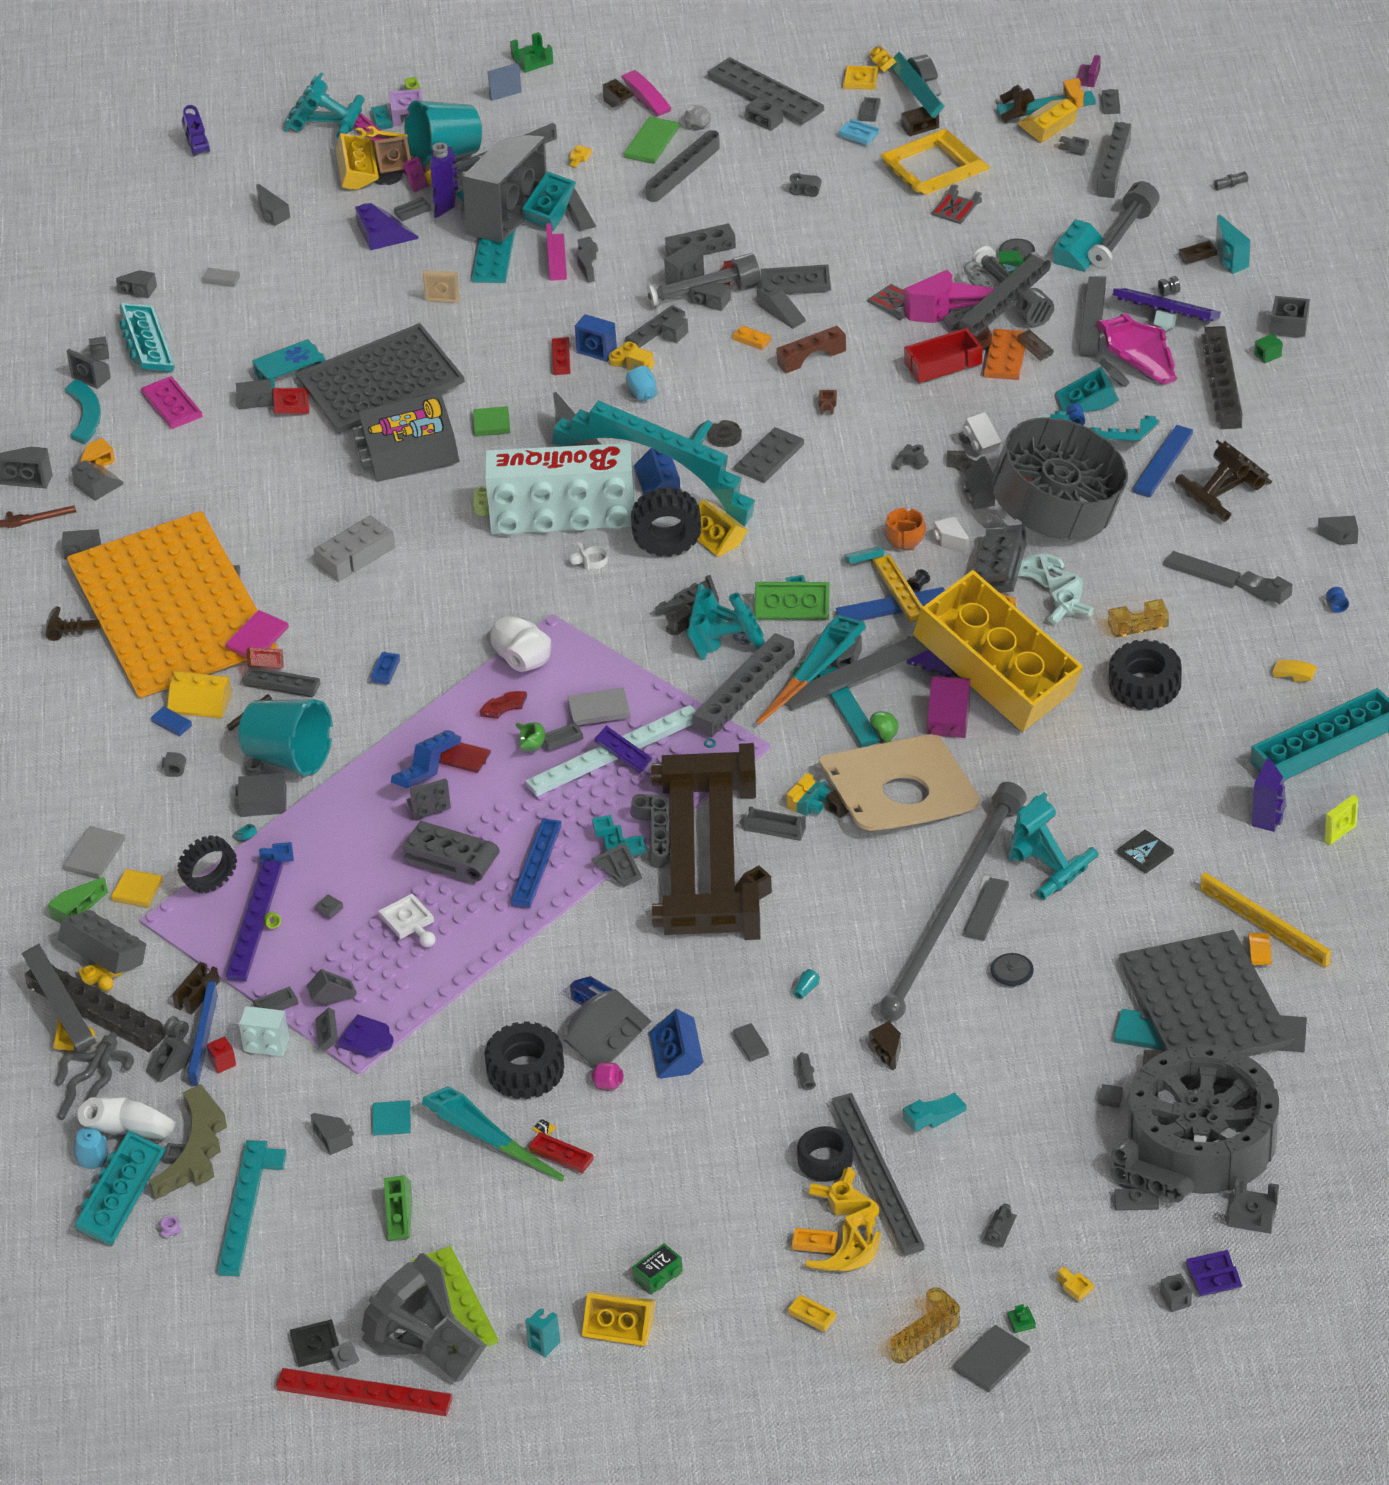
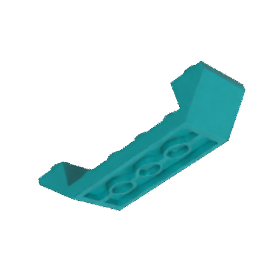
M1055 411V414H1050L1052 419L1059 418L1070 421V416L1066 415V411ZM1145 415V419L1140 420V433H1137V429H1126V432H1119L1118 428H1108V431H1101L1099 427H1090V429L1107 440L1141 441L1159 425L1160 420L1156 419L1155 416Z

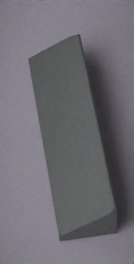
M574 188L567 209L580 231L595 228L596 224Z

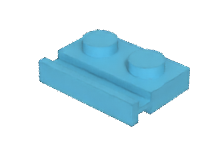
M850 119V122H847L839 130L840 137L863 145H868L875 138V135L879 134L878 127L854 119Z

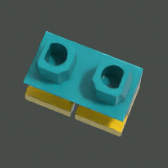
M806 773L786 794L787 809L808 816L811 812L819 815L823 809V802L821 801L826 802V795L832 792V790L826 788V781L819 783L813 780V775Z

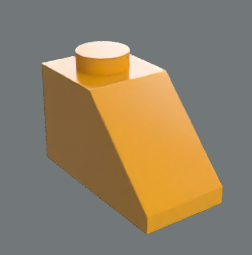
M100 438L86 445L80 461L86 460L105 467L115 462L113 448L103 438Z

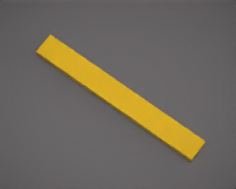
M1204 872L1201 875V891L1325 968L1330 965V949L1210 874Z

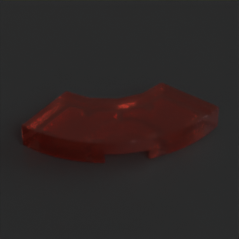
M512 691L504 693L503 696L496 699H490L480 709V716L499 719L503 713L509 710L522 709L527 699V692Z

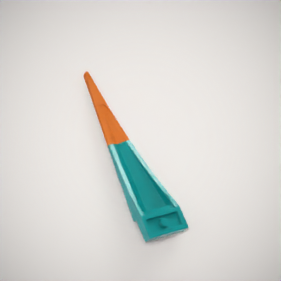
M841 615L836 616L825 627L794 677L767 710L757 719L758 725L764 722L856 642L855 638L867 628L865 622Z

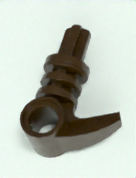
M58 606L51 610L46 621V637L52 641L61 639L62 633L66 636L69 635V632L75 635V631H77L79 635H83L85 630L100 629V621L98 619L82 620V617H77V621L73 618L70 619V622L67 619L62 620L58 617L61 609Z

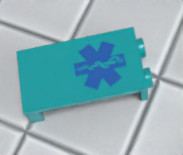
M309 339L252 360L254 374L259 380L271 379L272 388H275L274 378L313 363L318 364L326 361L323 353H320L316 345L312 344Z

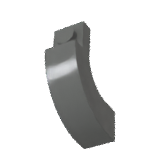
M927 54L909 58L908 61L932 91L937 96H940L941 90L937 80L938 73L932 59Z

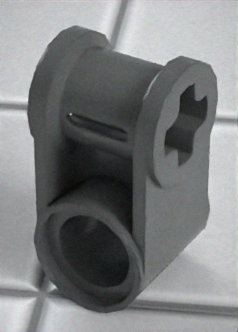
M791 174L789 192L792 195L815 197L819 194L822 180L816 175Z

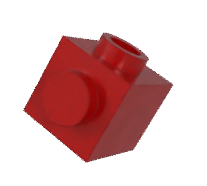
M225 1036L206 1044L209 1061L217 1073L236 1066L234 1049Z

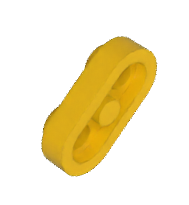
M626 342L609 354L610 365L619 367L626 364V356L638 345L633 342Z

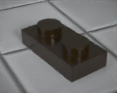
M1209 240L1179 249V255L1186 264L1216 256L1217 249Z

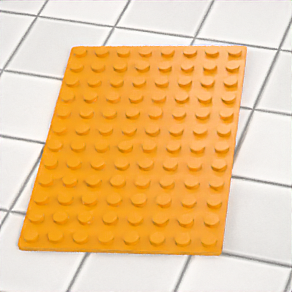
M202 511L67 557V562L96 618L100 621V625L137 697L143 698L168 689L175 671L208 675L250 660L226 649L225 644L258 610ZM276 642L264 654L276 651L278 648Z

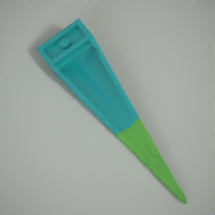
M447 1086L423 1097L422 1105L428 1107L433 1112H437V1117L560 1181L564 1180V1175L536 1158L512 1140L459 1091Z

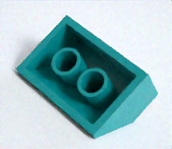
M1075 219L1054 246V264L1085 272L1091 264L1088 258L1089 249L1093 245L1101 244L1104 238L1091 223Z

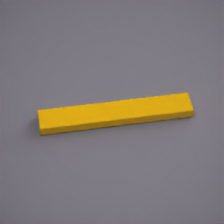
M891 555L874 558V567L910 623L918 621L923 606Z

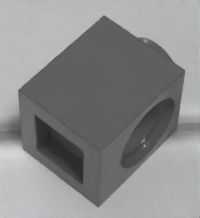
M1181 1273L1161 1279L1160 1294L1171 1312L1191 1306L1192 1291Z

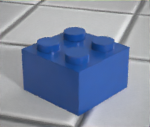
M584 314L576 323L577 353L607 362L609 354L617 349L615 323Z

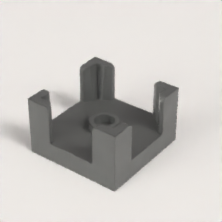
M1236 1178L1234 1200L1229 1209L1228 1227L1271 1234L1278 1205L1279 1185L1269 1183L1268 1194L1247 1191V1180Z

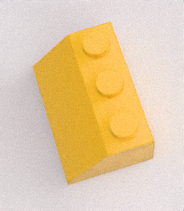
M1068 99L1054 100L1019 121L1018 125L1042 143L1074 123L1078 107Z
M702 498L698 504L702 528L700 537L697 540L719 557L738 547L749 530L718 505Z
M175 671L170 682L167 708L179 715L222 719L232 694L230 679L227 676Z
M590 1291L587 1293L582 1337L646 1346L654 1321L656 1300Z

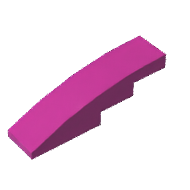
M633 70L621 75L630 91L634 93L635 98L638 101L641 100L647 109L651 108L656 117L671 111V106L664 97L639 72Z

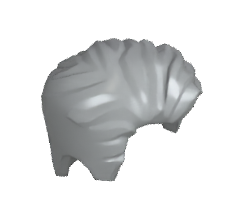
M701 105L690 106L684 116L686 127L689 129L691 125L702 127L709 124L711 113Z

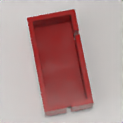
M965 328L905 346L904 364L912 372L918 383L964 370L965 366L970 368L982 364V346L970 330Z

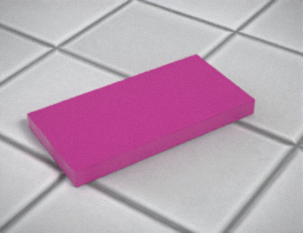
M172 376L140 388L142 395L171 429L203 417L202 411Z

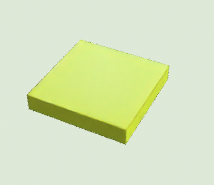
M1353 794L1326 814L1324 842L1328 845L1333 844L1356 827L1358 812L1357 796Z

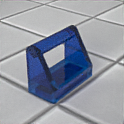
M592 976L581 978L570 984L571 999L582 1005L591 997L597 995L596 992L589 989L591 985L602 992L611 991L612 988Z

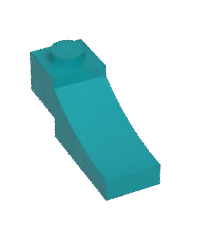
M955 1092L928 1102H922L919 1099L903 1108V1120L914 1132L928 1125L933 1129L967 1111V1105Z

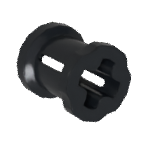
M918 569L915 572V576L909 578L907 582L913 592H919L922 586L930 581V576L927 571Z

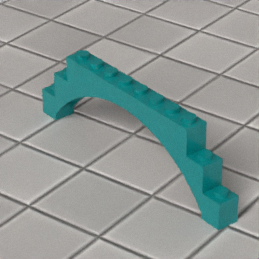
M599 400L590 410V413L580 409L573 417L572 422L561 418L554 427L552 444L559 447L571 446L589 439L614 438L653 448L671 457L694 473L715 494L726 512L741 525L745 526L753 515L755 500L739 493L742 478L726 471L728 455Z

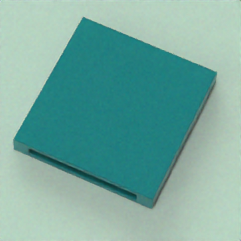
M410 1100L373 1103V1136L411 1133Z

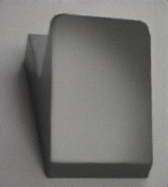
M106 336L90 338L89 345L92 357L97 360L109 359Z

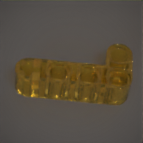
M938 1287L929 1289L926 1293V1310L928 1313L891 1338L890 1353L891 1359L895 1363L902 1364L909 1361L960 1325V1305L943 1289Z

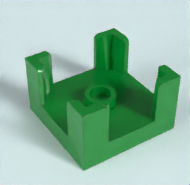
M539 32L532 34V45L521 49L518 48L517 39L510 41L511 57L518 63L524 73L554 64L552 47L550 44L547 45V48L543 47L542 35Z

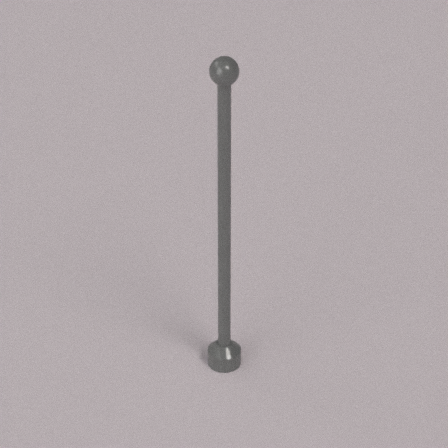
M1002 782L997 787L992 796V803L996 808L994 815L894 993L886 995L880 1002L879 1010L885 1019L894 1021L904 1015L906 1010L904 999L1005 817L1007 815H1016L1026 802L1027 795L1019 785L1013 782Z

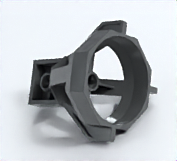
M420 1253L414 1262L406 1263L382 1285L378 1293L370 1297L368 1300L370 1304L364 1312L361 1329L364 1332L362 1340L379 1355L424 1354L455 1381H461L465 1378L487 1346L456 1320L455 1315L451 1311L442 1267L425 1253ZM453 1346H457L455 1349L457 1351L456 1354L453 1352Z

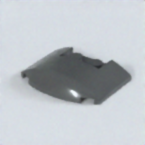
M612 989L611 991H605L591 997L579 1007L567 1026L568 1031L567 1035L565 1034L564 1041L596 1068L599 1063H611L652 1021L620 992Z

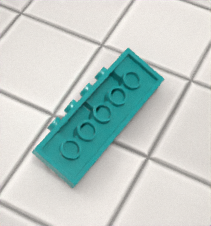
M120 303L119 309L123 319H120L119 328L123 330V339L127 340L126 348L130 350V359L134 360L135 364H139L141 369L174 371L175 364L154 306Z
M128 1131L117 1152L112 1151L107 1160V1163H109L108 1167L102 1168L98 1176L100 1179L99 1183L94 1182L89 1192L91 1194L90 1199L85 1198L80 1207L83 1211L76 1221L74 1228L112 1246L166 1149Z

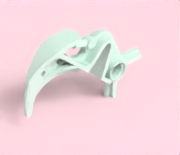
M1050 554L1031 555L1022 559L1018 577H1029L1041 583L1045 588L1048 587L1049 592L1053 595L1055 610L1048 617V621L1055 625L1063 616H1071L1076 612L1091 617L1094 607L1080 603L1083 579L1075 573L1062 571L1064 564L1059 557ZM1048 570H1054L1059 576L1053 578V576L1049 575Z

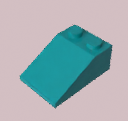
M547 171L522 208L526 221L545 228L546 224L551 223L552 230L554 231L564 216L576 182Z
M1219 214L1217 215L1216 245L1222 266L1234 274L1249 267L1251 240Z
M1102 366L1055 392L1063 411H1066V408L1071 404L1081 405L1084 412L1101 410L1119 401L1113 384Z

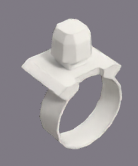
M582 543L578 544L579 553L577 552L569 556L572 565L581 564L582 562L587 571L589 569L602 568L608 562V554L605 548L592 546L583 551ZM601 553L606 556L599 562H589V554Z

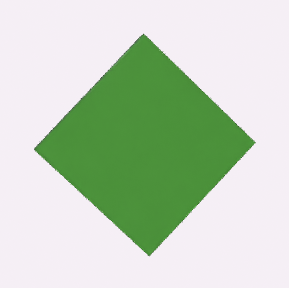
M508 406L473 409L475 436L510 433Z

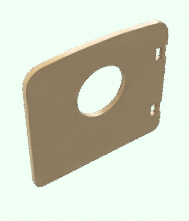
M928 734L827 754L819 759V765L828 776L830 783L846 809L851 813L855 823L864 830H883L938 820L972 811L979 804L977 792L938 735ZM830 771H836L837 775H832ZM910 778L922 783L927 788L929 794L926 799L919 803L902 804L889 799L883 792V786L892 779ZM859 808L861 812L856 813L854 809Z

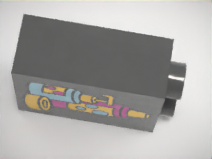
M441 392L358 411L361 426L352 428L357 448L367 447L359 449L363 470L373 468L377 482L460 462L454 432Z

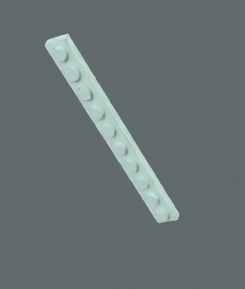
M688 705L622 737L641 749L693 725V714L696 710L691 705ZM599 746L527 779L526 786L537 797L618 758Z

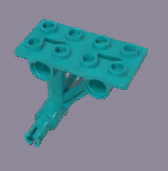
M320 72L318 77L316 75L310 82L311 85L306 87L303 92L304 95L299 97L295 107L293 106L290 110L288 117L283 123L286 125L283 131L286 132L289 127L295 131H301L307 121L340 122L339 130L336 133V137L339 139L340 133L348 134L352 131L356 119L362 112L361 106L365 99L362 95H356L354 101L347 108L342 106L326 93L328 86L321 80L323 73ZM318 106H320V107H325V108L328 109L329 111H314V110H316V109L318 108Z
M703 584L698 585L697 592L695 593V602L692 606L693 611L690 617L687 637L693 643L695 652L699 654L702 660L706 659L707 653L719 649L721 646L719 640L721 636L744 632L748 641L753 643L757 650L765 643L763 639L764 633L755 615L751 612L750 607L744 604L739 593H732L728 598L734 607L733 611L719 605L711 589H705Z
M1045 792L1039 796L1036 795L1026 807L1022 806L1018 810L1008 860L1011 862L1014 859L1022 862L1032 855L1054 871L1048 877L1047 883L1036 890V894L1041 900H1045L1053 892L1061 891L1067 884H1070L1078 875L1084 872L1088 864L1098 858L1099 855L1094 847H1089L1083 854L1076 855L1069 861L1066 860L1046 825L1047 822L1056 816V810L1047 801L1048 794Z

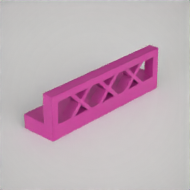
M551 223L546 224L550 281L567 280L564 233L552 234Z

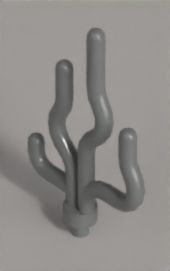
M110 1032L109 1035L104 1036L99 1047L93 1052L79 1053L78 1051H72L61 1058L59 1063L60 1072L55 1080L57 1086H61L67 1076V1064L73 1059L92 1061L87 1070L77 1074L69 1081L67 1086L68 1095L57 1115L59 1120H63L75 1100L76 1085L90 1078L96 1071L99 1063L104 1075L92 1086L86 1100L96 1097L99 1090L111 1080L112 1070L108 1065L110 1057L125 1059L123 1068L125 1070L131 1069L134 1063L133 1055L126 1051L115 1050L118 1045L116 1033Z

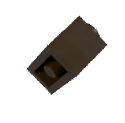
M924 107L901 113V126L909 136L939 128V114L933 118Z

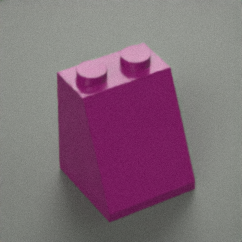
M932 676L927 735L966 738L970 712V679Z

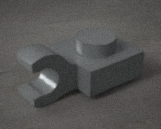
M1061 136L1059 142H1063L1059 145L1060 150L1069 148V151L1078 154H1085L1089 146V139L1073 136L1070 139Z

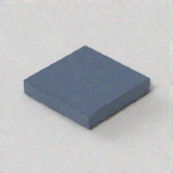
M518 63L487 71L489 94L492 101L522 93Z

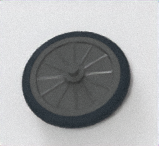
M1014 238L1003 242L999 251H1020V258L1023 257L1024 261V256L1035 252V247L1028 240Z
M1018 953L1000 955L991 965L993 978L999 983L1008 986L1024 984L1032 977L1034 972L1032 962L1026 956Z

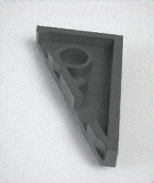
M707 575L705 576V581L699 584H703L705 589H711L719 603V597L712 577ZM695 582L689 588L676 593L671 601L659 603L655 607V614L692 608L699 584Z

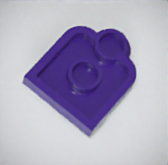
M357 1014L339 1039L338 1047L366 1057H373L380 1051L390 1050L394 1043V1038L390 1034L389 1026L386 1023Z

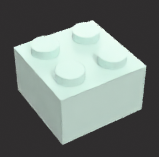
M245 1006L239 1022L244 1052L283 1056L290 1039L285 1011Z

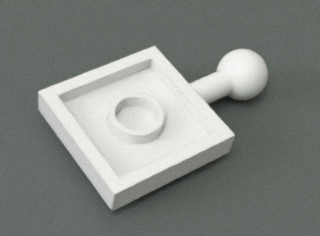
M413 894L379 910V917L400 939L416 932L420 936L421 945L424 947L434 945L435 935L423 929V927L434 922V917Z

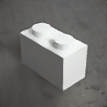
M986 412L966 419L963 431L969 437L972 449L977 452L978 456L999 448L1001 440Z

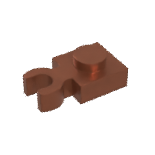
M988 326L979 335L974 336L982 346V349L992 344V335Z
M819 390L821 414H824L825 410H830V414H833L834 407L837 405V390Z

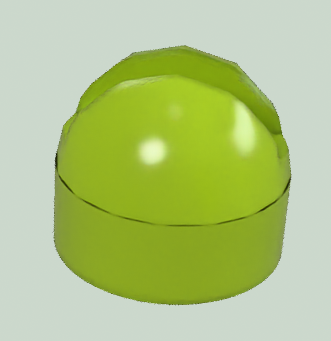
M271 911L265 914L264 922L270 929H275L281 924V917L276 912ZM270 917H272L273 923L270 922Z

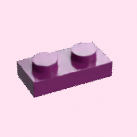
M418 156L403 163L414 193L429 186Z

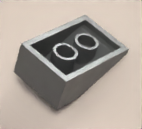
M30 446L0 453V485L47 489L53 476L48 448Z

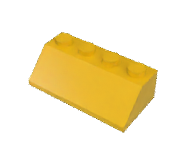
M340 133L335 150L341 186L346 189L358 190L378 180L379 176L372 138L363 137L355 139V135Z

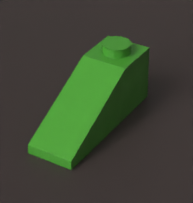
M101 877L61 892L48 903L50 918L61 923V920L89 910L108 893L105 878Z
M405 1175L384 1178L388 1240L410 1238L412 1215L411 1181Z

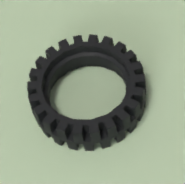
M209 835L208 838L206 836L202 837L201 841L199 839L195 840V845L189 844L188 847L190 849L183 851L184 856H180L179 860L181 862H178L177 865L180 878L192 891L209 893L210 889L212 891L217 890L216 886L222 887L223 881L228 882V876H232L234 874L232 870L236 869L237 856L232 847L223 838ZM214 851H222L221 861L212 872L202 877H192L194 866L203 856Z

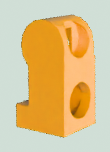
M1079 78L1063 81L1064 96L1076 107L1081 108L1084 105V91L1081 90V81Z

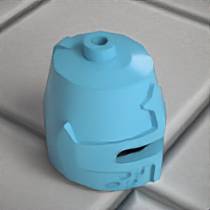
M640 366L627 373L626 383L638 400L648 401L657 395L656 380L649 367Z
M87 1127L80 1129L74 1142V1153L80 1166L94 1169L104 1166V1163L107 1161L109 1152L105 1135L102 1136L96 1129Z

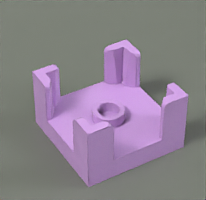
M421 89L389 92L393 127L401 126L400 115L409 114L407 108L412 101H423Z

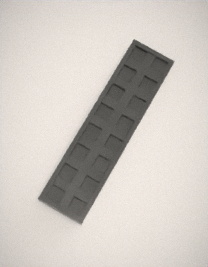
M731 57L707 71L708 77L753 100L758 97L783 108L784 116L801 125L824 111L823 104Z

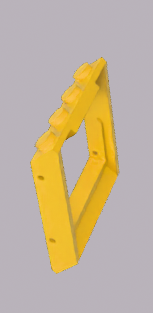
M945 128L881 154L886 166L890 169L893 167V172L899 177L902 175V180L908 185L912 184L911 188L915 192L919 193L921 191L925 195L990 168L984 160ZM938 145L960 167L921 182L900 163V160Z

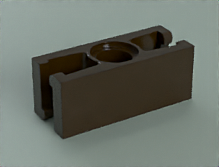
M200 962L172 994L175 1008L181 1010L183 1008L182 1005L185 1003L187 1013L192 1015L204 1001L207 983L216 982L217 986L220 982L218 969L212 966L211 971L207 974V964Z

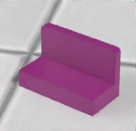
M1094 55L1091 65H1081L1077 76L1081 81V86L1095 87L1101 69L1100 55Z

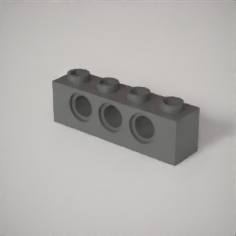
M727 223L665 237L666 253L670 256L689 244L703 252V255L736 248L735 233L730 224Z

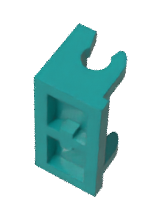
M542 1308L537 1310L530 1318H527L525 1324L528 1348L546 1358L560 1343L558 1315L552 1312L547 1318L541 1319L540 1316L544 1313Z

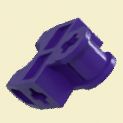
M187 105L183 109L182 126L192 154L196 156L201 152L206 151L208 153L210 152V146L205 136V129L198 109L194 105ZM193 109L195 111V115H193L192 113H186V110Z

